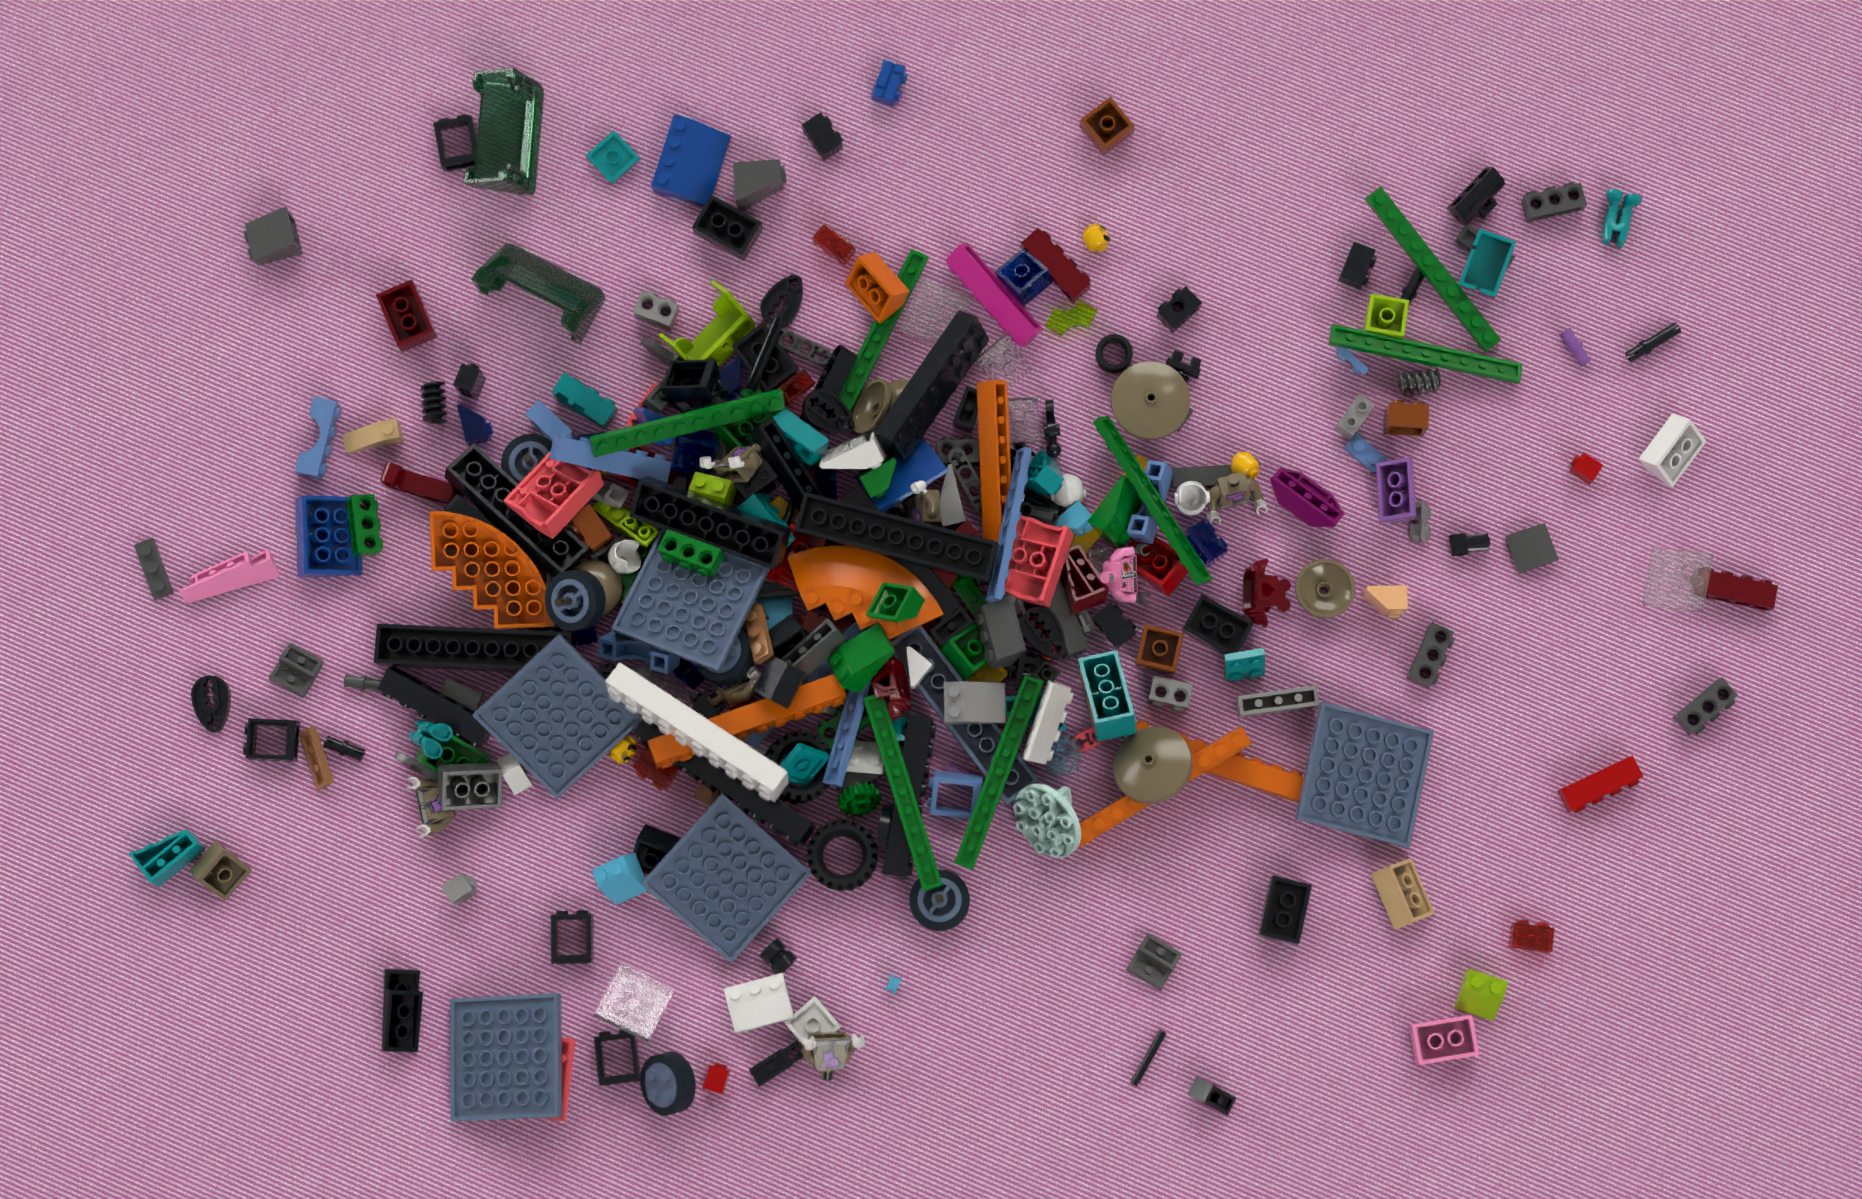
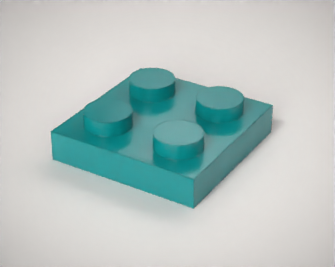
M615 131L611 132L585 155L611 185L641 160Z
M1264 648L1224 655V676L1226 682H1236L1245 678H1258L1265 675Z
M798 743L779 766L788 771V781L807 786L830 757L827 752Z

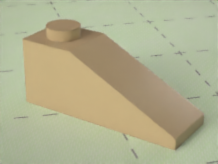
M396 418L376 422L342 434L346 454L404 442L401 424Z

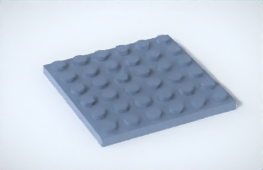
M661 528L611 629L616 633L719 673L770 568L722 551L725 557L715 577L710 575L707 577L697 573V570L691 568L686 570L680 567L678 563H667L661 559L657 549L667 531ZM676 546L670 547L668 551L674 550ZM694 552L688 553L686 557L693 556ZM707 559L704 564L710 563L712 559Z
M560 633L472 715L557 799L642 721V715L637 712L635 714L625 708V704L620 701L617 703L609 697L605 683L606 679Z
M1320 702L1295 819L1410 848L1434 731L1334 704Z
M721 793L641 882V885L732 963L812 872Z
M561 993L450 999L451 1121L562 1117Z

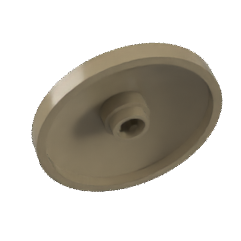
M1154 361L1137 363L1126 369L1116 380L1111 395V408L1117 423L1130 435L1145 440L1161 439L1174 433L1185 421L1190 407V393L1183 377L1172 367ZM1153 396L1154 400L1149 401L1147 397Z
M1147 727L1137 731L1136 734L1130 735L1118 748L1113 762V774L1118 787L1127 797L1143 804L1161 803L1177 795L1187 784L1193 768L1192 753L1186 741L1177 732L1165 727Z

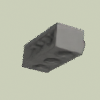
M1575 182L1566 183L1560 188H1556V186L1548 187L1538 193L1536 190L1530 191L1521 200L1527 223L1582 211L1587 206L1582 184H1575ZM1568 194H1574L1577 200H1571ZM1549 198H1555L1558 204H1552ZM1530 203H1537L1539 205V208H1532Z
M963 436L959 440H953L952 437H943L941 440H937L938 457L945 467L950 465L948 456L944 455L942 450L955 446L962 449L970 447L973 452L967 455L972 466H980L979 439ZM954 451L951 458L957 459L959 465H956V467L967 463L966 461L962 463L960 460L961 452L957 453Z
M1431 622L1406 679L1427 688L1432 684L1435 685L1440 675L1437 673L1439 666L1443 667L1447 656L1444 654L1447 648L1451 649L1455 638L1452 637L1454 631ZM1435 634H1442L1444 642H1437ZM1429 651L1436 653L1437 659L1435 661L1427 657ZM1420 670H1427L1429 678H1422L1419 673Z
M1721 677L1673 718L1688 735L1693 733L1697 735L1706 728L1704 724L1708 720L1713 722L1721 715L1719 713L1721 709L1725 708L1727 710L1735 703L1733 699L1738 694ZM1719 690L1725 693V700H1721L1718 697ZM1704 703L1710 705V713L1703 710ZM1688 716H1693L1696 719L1694 726L1688 723Z

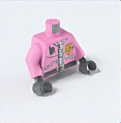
M1139 543L1136 545V548L1131 546L1116 549L1110 559L1103 563V572L1100 575V580L1108 586L1111 595L1117 601L1130 603L1138 601L1142 605L1151 603L1144 601V596L1151 595L1150 593L1146 592L1136 595L1138 593L1137 558L1135 554L1149 555L1150 552H1142L1143 547L1149 545Z

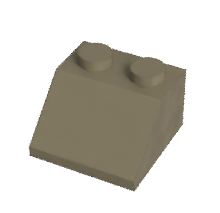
M215 840L189 872L198 882L226 901L252 869Z

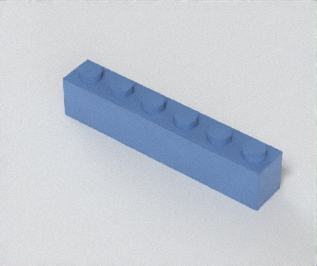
M561 433V436L554 435L550 459L637 479L650 476L666 483L668 481L672 462L667 461L666 456L655 454L654 457L647 456L648 452L636 450V453L629 452V449L594 458L590 439L580 437V440L572 439L573 435Z

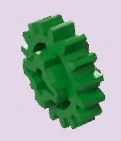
M857 782L856 786L850 784L848 789L843 788V793L838 794L839 799H837L840 811L844 812L846 816L851 813L852 817L856 814H859L861 817L863 813L870 814V810H876L875 805H880L882 798L878 787H874L873 783L868 785L867 782H864L860 785Z

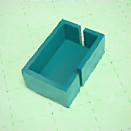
M1479 228L1472 246L1476 250L1471 249L1458 285L1473 291L1479 288L1478 293L1495 298L1517 241Z

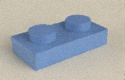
M1335 348L1338 351L1336 355L1343 362L1348 360L1353 365L1351 369L1356 374L1360 375L1362 373L1366 375L1370 371L1347 348Z
M1358 433L1344 447L1346 452L1372 474L1377 471L1376 463L1385 462L1387 459Z

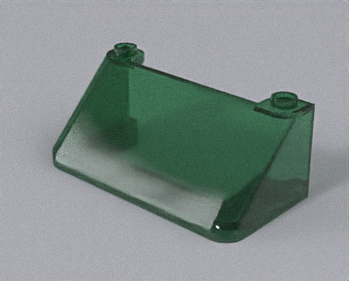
M515 68L474 71L472 86L481 95L475 166L466 169L464 184L470 187L513 194L533 195L537 180L544 100L543 87L540 83Z
M512 243L503 245L478 268L471 279L477 290L486 296L493 290L501 292L506 281L561 308L564 310L561 324L572 333L571 340L578 344H581L605 300L604 293L600 288Z

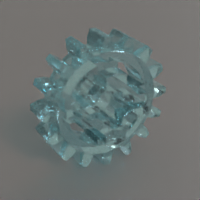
M1060 733L1057 748L1052 756V759L1058 763V767L1051 761H1047V771L1053 769V775H1057L1060 772L1061 777H1064L1066 771L1071 775L1073 774L1072 768L1074 770L1079 769L1077 763H1083L1079 756L1084 755V752H1079L1082 745H1076L1077 738L1071 740V734L1064 738L1063 733ZM1066 743L1070 744L1074 750H1070ZM1062 750L1063 753L1070 755L1064 757L1062 760L1061 756L1055 754L1061 752ZM1075 758L1073 763L1067 767V761Z

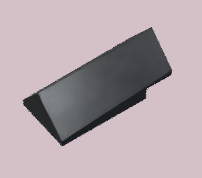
M384 969L382 1051L418 1052L423 991H419L420 970Z

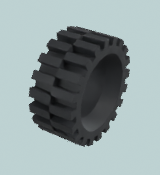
M796 731L795 733L789 732L776 740L769 747L764 757L779 766L783 755L793 750L798 743L827 752L829 757L831 752L827 749L829 744L827 742L823 744L820 741L822 737L819 735L814 737L812 732L802 733V731ZM829 759L817 772L809 785L798 787L788 783L780 794V800L784 802L789 800L791 801L790 804H797L798 802L803 804L816 799L830 786L822 783Z
M849 819L829 821L823 827L820 826L817 832L810 838L811 841L807 847L809 868L814 877L827 888L838 891H851L856 887L864 885L872 877V873L875 872L878 861L876 843L870 832L858 822L855 823ZM842 836L854 839L862 849V861L859 867L847 875H838L831 872L825 866L823 860V853L827 844L831 840Z

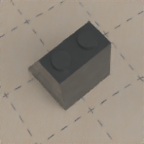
M780 159L733 162L735 201L737 208L741 211L783 190V183H787L785 165L781 166Z
M286 207L245 224L246 231H244V237L246 242H249L251 248L248 249V254L251 261L254 260L257 265L303 254L295 219Z

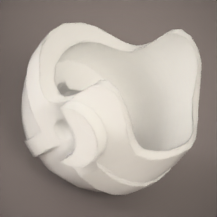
M1064 474V480L1061 483L1062 487L1058 493L1051 495V501H1054L1057 505L1069 508L1077 500L1080 503L1083 502V499L1086 498V489H1083L1082 481L1077 476Z
M1187 481L1180 484L1176 493L1173 494L1178 509L1189 516L1199 514L1204 509L1206 503L1210 502L1209 491H1206L1204 486L1196 481Z
M623 540L611 547L608 553V560L615 572L632 574L640 568L641 558L637 551L640 544L637 541Z

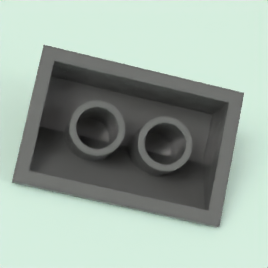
M1006 596L999 601L985 604L975 613V623L979 628L980 641L983 643L985 659L988 661L989 668L1011 667L1026 651L1012 596Z
M497 762L438 765L437 784L442 811L501 807L502 768Z

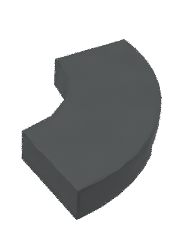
M643 338L640 342L652 355L670 366L671 361L682 360L678 355L671 353L661 346L656 340Z
M397 751L394 756L396 760L438 782L437 772Z

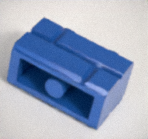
M884 60L871 94L872 100L894 107L895 102H899L902 95L900 87L902 84H906L908 78L906 67Z

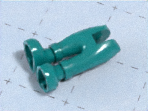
M1607 189L1605 195L1610 206L1607 207V214L1603 224L1602 242L1609 245L1612 232L1617 231L1615 247L1622 248L1628 237L1633 213L1632 209L1641 204L1642 197L1633 193L1624 195L1620 219L1617 224L1616 219L1623 192L1617 189Z
M427 720L416 721L415 725L419 726L416 733L410 731L409 738L414 744L422 747L424 754L428 758H439L443 752L442 746L429 738V735L440 741H448L453 735L452 728L445 723L433 724Z

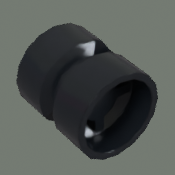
M778 938L771 942L759 955L766 964H772L771 969L776 974L784 973L797 959L790 950H785V945Z

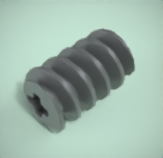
M1436 368L1434 373L1431 369H1428L1426 374L1424 370H1420L1419 374L1416 371H1412L1411 375L1405 371L1403 377L1398 372V385L1403 397H1405L1406 391H1409L1410 395L1413 396L1414 390H1417L1418 394L1421 395L1422 389L1425 390L1426 394H1429L1430 388L1436 394L1437 389L1441 385L1439 369Z

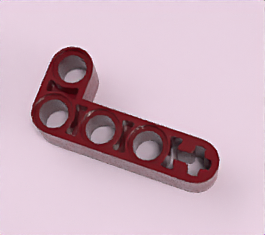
M389 462L385 463L380 482L388 488L446 505L456 494L460 496V492L449 482L407 471L403 467Z

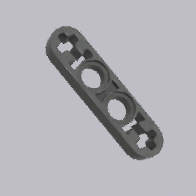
M781 329L782 335L779 342L786 351L819 366H826L832 354L829 349L786 329ZM785 337H792L794 343L791 346H785L783 344ZM804 344L810 345L812 348L811 352L803 354L800 351L801 346ZM815 348L818 349L817 353L820 355L827 353L828 360L824 359L822 362L818 355L812 358Z
M952 447L948 452V460L952 464L976 512L982 516V510H979L981 508L979 500L976 503L974 502V500L981 498V492L978 495H972L969 491L973 485H978L981 488V481L965 451L961 447ZM953 452H961L962 455H960V460L962 461V463L964 461H966L967 463L962 464L958 468H956V465H959V463L956 458H951L953 456ZM963 468L971 470L972 474L969 478H963L960 475V471Z

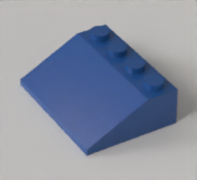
M674 114L651 184L653 192L704 207L709 197L713 195L731 135L694 119Z
M922 438L906 462L895 458L897 462L889 488L885 490L886 494L877 499L872 497L870 500L880 512H884L912 495L914 492L910 486L914 482L922 480L928 485L949 471L928 442ZM856 475L855 479L857 480L863 492L869 497L861 481Z
M302 495L295 500L298 577L319 578L362 575V557H353L346 503L348 497Z

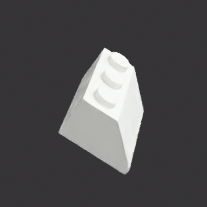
M1672 413L1639 457V460L1646 470L1673 488L1707 441L1691 419Z
M783 973L724 988L727 1006L736 1034L794 1018Z

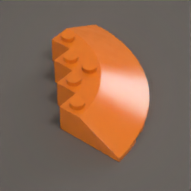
M430 511L432 571H452L453 590H473L474 610L494 609V629L555 627L545 606L547 588L544 580L529 556L517 543L495 527L476 518L445 511Z
M823 546L800 551L787 557L807 610L813 611L827 604L834 621L853 614L860 630H866L879 623L889 640L944 615L937 600L921 580L906 567L886 556L848 546ZM883 582L912 586L925 599L917 617L901 622L868 618L866 613Z

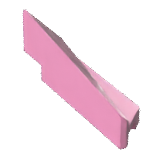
M269 549L252 558L248 551L194 574L189 579L190 585L180 589L179 593L185 603L188 604L277 578L280 574Z

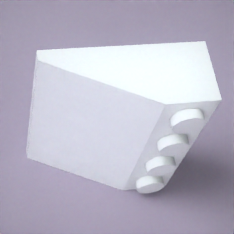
M875 430L829 449L827 454L821 458L820 467L821 469H867L869 467L875 469L882 465L886 452L873 433Z
M1048 680L1022 755L1024 760L1045 765L1047 761H1051L1054 753L1051 747L1053 741L1057 742L1061 731L1058 730L1060 723L1065 721L1067 712L1064 709L1066 704H1070L1074 695L1071 692L1072 688Z

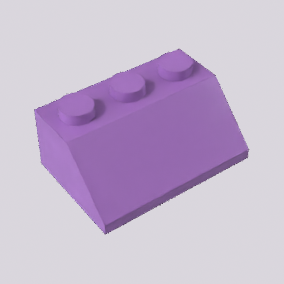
M1412 457L1376 463L1380 522L1395 524L1412 520L1416 517Z

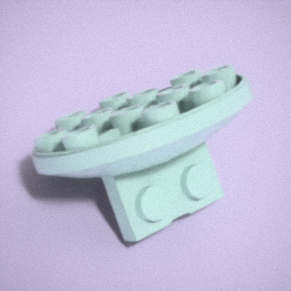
M1030 784L1019 791L1013 805V810L1017 821L1016 827L1022 832L1028 842L1038 853L1054 858L1067 857L1073 853L1081 841V827L1078 817L1072 808L1070 787L1063 786L1056 791L1043 784Z

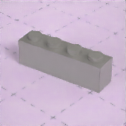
M1317 685L1241 695L1236 698L1238 719L1318 708L1320 705Z

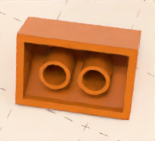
M876 252L858 256L845 282L849 290L879 324L884 322L904 304L910 292Z

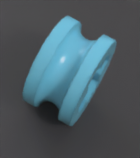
M892 974L886 991L891 990L895 994L902 978H896Z

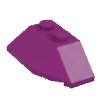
M1280 467L1270 479L1278 504L1310 527H1335L1345 514L1332 494L1302 472L1286 470Z

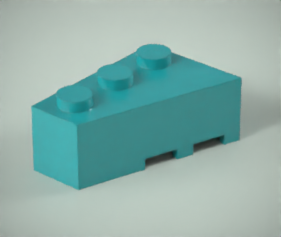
M785 408L773 416L802 462L813 465L827 454L829 440L798 418L794 413Z

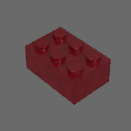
M412 279L376 294L395 342L401 352L438 337Z

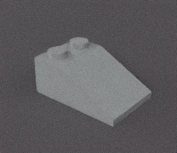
M950 464L947 466L949 472L945 475L940 496L941 521L937 526L955 531L966 520L953 467Z
M944 682L945 724L1006 723L1005 683Z

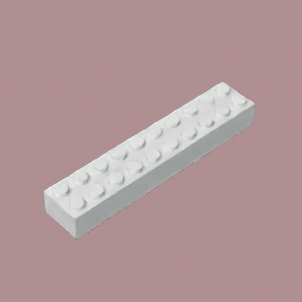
M618 663L605 681L609 697L617 703L619 701L626 705L625 708L634 714L636 712L639 713L648 724H656L665 735L671 734L682 746L688 745L697 756H705L709 759L708 762L716 768L720 766L733 779L737 777L743 781L742 784L746 788L757 790L760 792L759 796L766 801L772 800L775 802L787 786L788 771L622 663Z

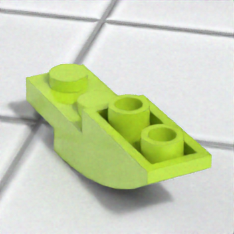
M599 501L592 507L611 527L621 534H625L627 538L637 541L644 547H647L659 534V531L650 524L629 517L630 512L624 507L618 509Z

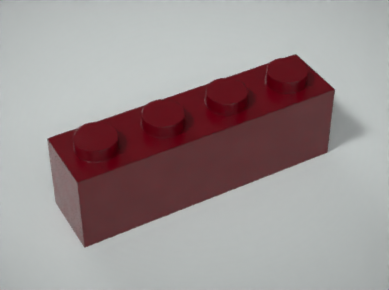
M1037 228L1021 242V249L1063 294L1074 303L1090 289L1091 279L1085 272L1081 273L1077 269L1078 266L1071 258L1067 259L1063 249L1058 244L1054 245L1050 241L1051 237L1045 230L1041 231Z
M1702 567V569L1695 571L1691 595L1771 611L1775 606L1778 585L1772 584L1773 582L1770 580L1762 579L1756 581L1751 576L1741 575V577L1733 576L1732 572L1721 571V573L1714 572L1713 568Z

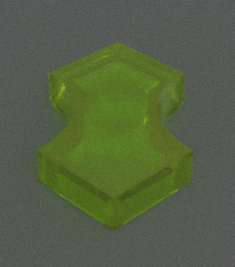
M1081 301L1071 310L1061 311L1054 309L1045 328L1061 336L1072 327L1083 326L1089 328L1098 310Z

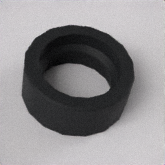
M1107 335L1097 345L1096 361L1104 371L1119 373L1125 370L1131 363L1133 356L1132 345L1122 335ZM1109 343H1119L1122 345L1126 352L1125 359L1116 365L1106 362L1103 358V349Z

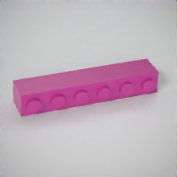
M968 243L959 245L945 260L950 271L959 276L961 283L973 292L974 298L986 307L987 313L999 322L1000 328L1008 332L1014 344L1020 347L1026 346L1043 330Z

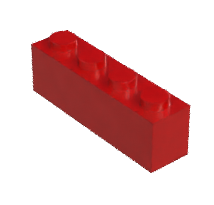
M1632 755L1557 792L1567 812L1574 810L1577 813L1586 809L1585 804L1592 802L1594 805L1603 801L1602 796L1608 793L1610 796H1614L1622 792L1621 787L1625 785L1631 788L1639 784L1638 779L1644 776Z

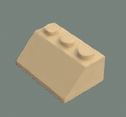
M1411 858L1371 874L1395 930L1435 914Z

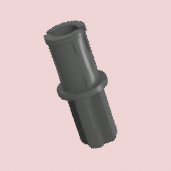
M346 674L344 687L359 688L361 691L366 689L382 692L377 689L382 680L367 678L366 675L359 677Z

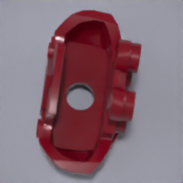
M1268 558L1254 562L1253 565L1244 570L1243 615L1248 616L1254 624L1262 626V628H1266L1268 625L1266 613L1269 612L1271 607L1277 606L1279 611L1285 612L1291 606L1290 601L1285 598V592L1291 587L1290 581L1288 579L1278 581V576L1265 575V568L1269 561Z
M890 657L871 679L867 697L876 695L877 699L884 698L892 722L902 717L905 711L912 707L903 662Z

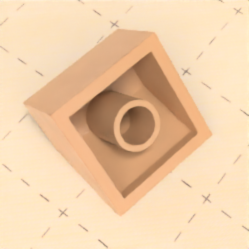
M1407 585L1367 586L1362 592V597L1381 615H1388L1389 619L1400 618V615H1403L1408 610Z

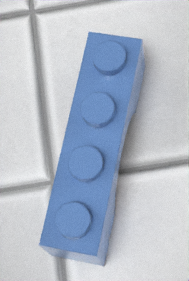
M313 397L309 416L318 423L320 436L313 448L305 452H299L295 472L298 475L322 480V476L326 474L327 456H330L332 452L331 440L336 436L337 432L335 424L342 412V408H340V404L337 401Z
M1148 460L1145 473L1165 503L1174 471L1166 462ZM1144 501L1140 510L1136 514L1131 515L1126 533L1136 542L1153 544L1158 523L1150 515Z
M610 631L599 638L598 657L613 661L622 659L642 660L650 664V670L669 674L680 666V657L614 631Z

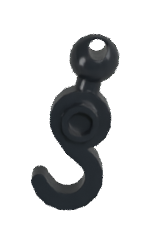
M1053 399L1045 400L1047 425L1043 426L1044 437L1049 439V444L1046 447L1047 454L1055 458L1061 452V446L1057 443V436H1060V425L1055 423Z

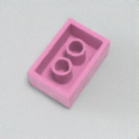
M1472 1015L1409 1025L1416 1065L1480 1055Z

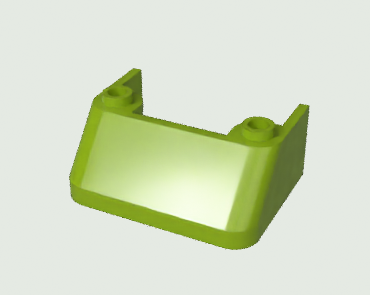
M712 280L710 283L720 295L713 303V310L717 316L692 342L684 337H680L673 342L662 333L658 336L682 360L715 359L718 367H720L735 352L732 345L755 328V322L727 289Z

